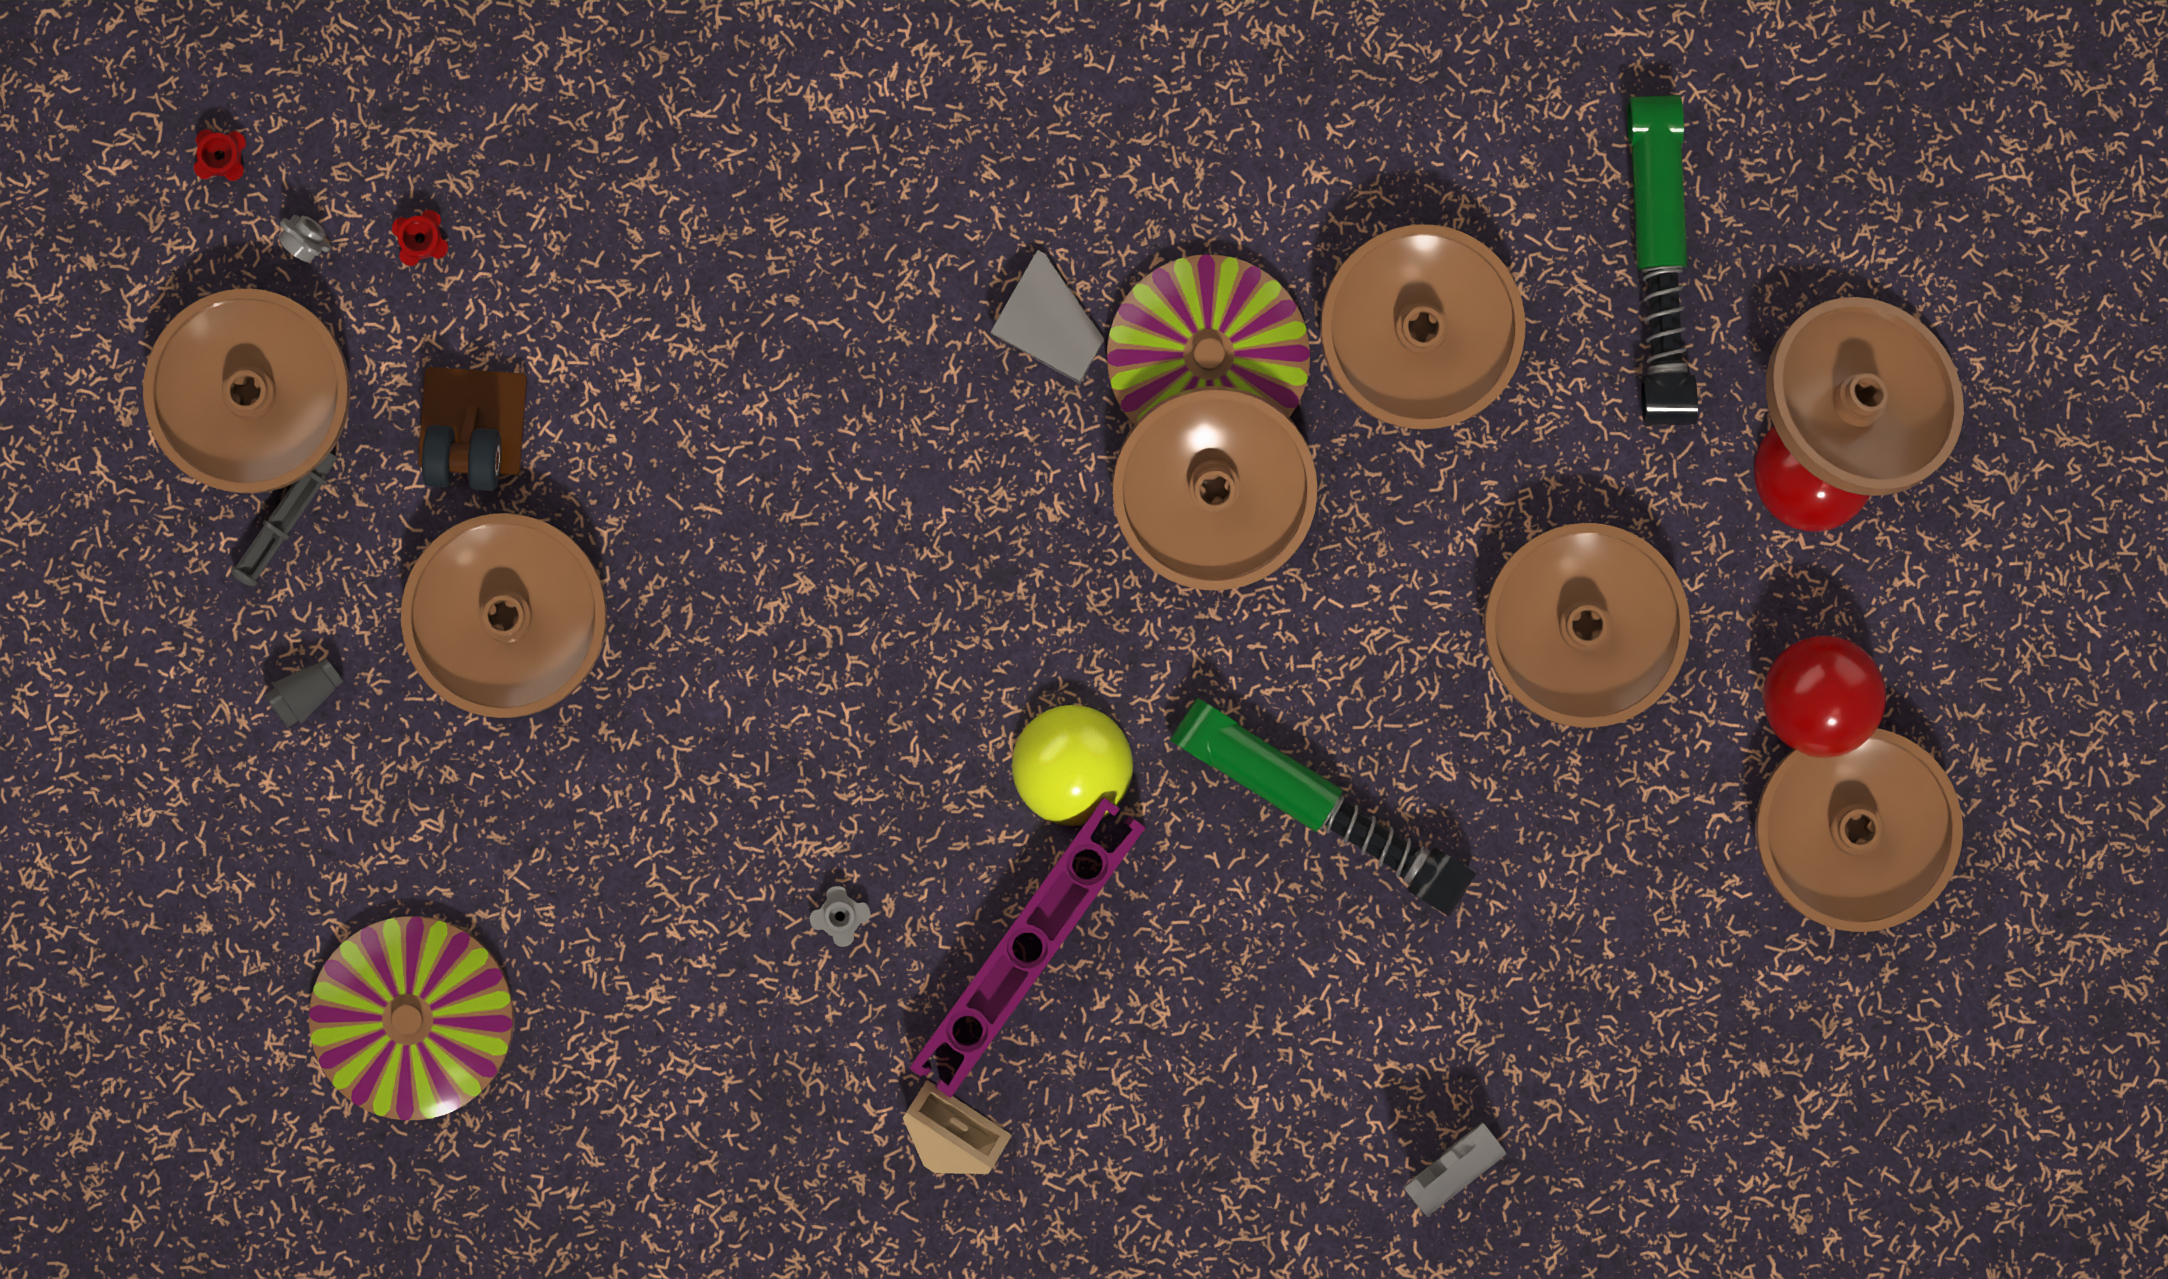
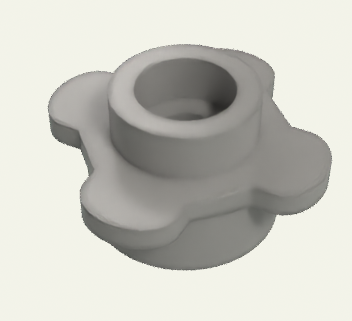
M293 215L290 220L283 218L280 222L284 230L279 235V241L287 251L298 259L311 262L322 251L329 252L332 248L324 239L326 236L324 229L313 219L307 216L299 217Z
M834 886L827 891V900L822 907L811 913L810 924L815 930H824L830 934L837 946L845 947L854 941L853 933L861 923H865L870 919L871 912L866 903H857L848 897L844 887ZM841 911L845 914L843 921L836 920L835 915L837 912Z

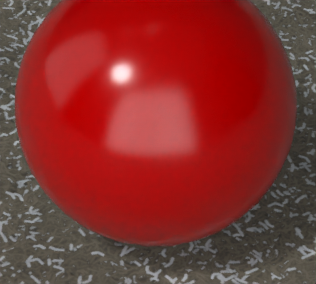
M1775 426L1766 434L1757 450L1754 462V480L1759 497L1774 517L1792 528L1810 532L1837 528L1855 517L1870 497V495H1860L1838 489L1814 476L1789 452L1779 437Z
M1820 635L1799 640L1777 656L1766 675L1762 701L1770 727L1788 747L1805 753L1807 756L1832 758L1858 749L1872 737L1879 727L1885 712L1886 687L1878 665L1862 647L1844 638Z

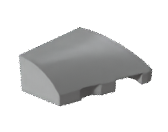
M1037 250L991 330V334L1034 357L1037 361L1079 384L1104 341L1103 336L1054 268L1047 255Z
M1481 1122L1443 1152L1440 1158L1404 1185L1403 1188L1428 1217L1507 1153L1485 1124Z

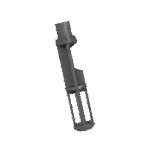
M329 453L316 469L293 483L270 518L262 522L264 526L237 566L233 565L231 568L232 575L239 582L247 586H256L259 583L257 578L284 539L288 540L290 538L288 533L321 485L325 486L327 484V473L338 459L335 455Z

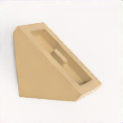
M929 1080L925 1082L903 1116L904 1123L923 1166L934 1173L989 1174L1012 1137L1010 1133L955 1097L949 1098Z

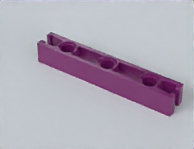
M1103 798L909 1067L920 1077L922 1074L927 1077L932 1069L924 1063L944 1042L948 1043L953 1050L962 1053L964 1059L951 1081L940 1079L935 1085L938 1090L949 1098L956 1092L1146 828L1129 815L1124 823L1132 828V830L1113 852H1107L1100 844L1093 842L1091 835L1106 810L1114 816L1120 810L1106 798ZM1091 849L1101 856L1102 869L1098 875L1093 878H1082L1076 874L1072 864L1074 856L1079 851ZM1025 932L1033 933L1041 939L1043 949L1038 958L1032 961H1024L1017 957L1013 950V942L1019 934ZM963 1016L977 1018L983 1028L981 1038L974 1043L959 1041L954 1033L955 1021Z

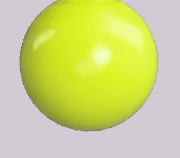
M1081 705L1055 707L1034 718L1020 734L1012 757L1014 783L1025 804L1041 818L1064 826L1084 825L1103 798L1118 806L1128 791L1133 773L1131 748L1120 727L1104 713ZM1106 810L1105 814L1103 815V817H1105L1106 815L1109 814V812H1108L1107 810Z

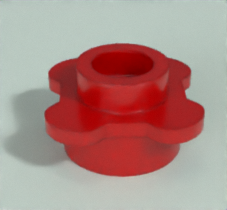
M210 129L202 130L197 134L195 141L198 145L196 151L198 161L194 164L195 174L204 180L212 176H224L229 181L239 180L244 174V167L241 164V151L246 147L245 137L237 131H232L225 135L214 133ZM223 151L225 154L224 158L217 160L215 157L216 152Z
M425 210L421 216H413L408 219L400 217L394 221L392 233L397 236L398 243L402 249L399 253L402 263L407 266H416L421 259L429 257L442 259L445 257L449 246L441 237L439 229L441 217L433 210ZM419 233L425 236V240L422 243L416 241V235Z

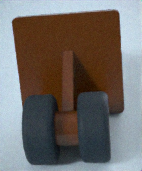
M441 367L426 368L418 465L422 468V478L426 486L448 487L452 481L453 473L468 474L469 485L472 489L493 491L497 487L500 474L518 475L521 472L528 380L525 374Z

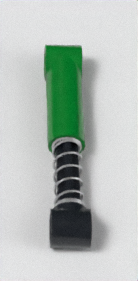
M1681 95L1628 97L1627 126L1629 146L1632 149L1637 270L1647 274L1643 281L1648 283L1649 295L1644 298V301L1649 304L1650 316L1645 319V322L1650 324L1651 336L1646 342L1651 345L1652 357L1647 360V363L1650 365L1648 375L1642 376L1641 379L1642 420L1645 427L1691 425L1697 423L1698 392L1695 374L1688 373V368H1686L1688 365L1682 360V352H1685L1687 348L1682 346L1681 332L1686 328L1681 326L1680 311L1685 307L1680 305L1679 290H1682L1683 286L1679 285L1678 273L1683 271L1682 268L1688 267L1681 146L1684 137Z
M1197 697L1170 738V741L1237 781L1312 831L1317 832L1319 828L1323 829L1325 826L1327 827L1326 833L1335 832L1344 838V844L1351 842L1362 849L1361 855L1368 853L1379 860V867L1385 864L1397 871L1396 877L1403 878V882L1409 884L1407 891L1449 917L1476 876L1474 871L1439 849L1433 847L1429 851L1424 849V846L1416 848L1411 845L1410 838L1402 839L1395 835L1393 827L1384 828L1376 823L1375 816L1367 817L1360 813L1358 805L1349 806L1344 803V797L1340 796L1343 789L1302 763H1298Z

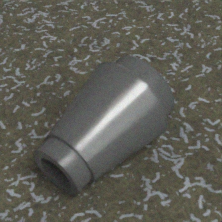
M324 658L319 663H314L271 683L273 689L266 693L264 697L285 726L289 728L297 721L302 725L336 690V687L343 683V680L330 662Z

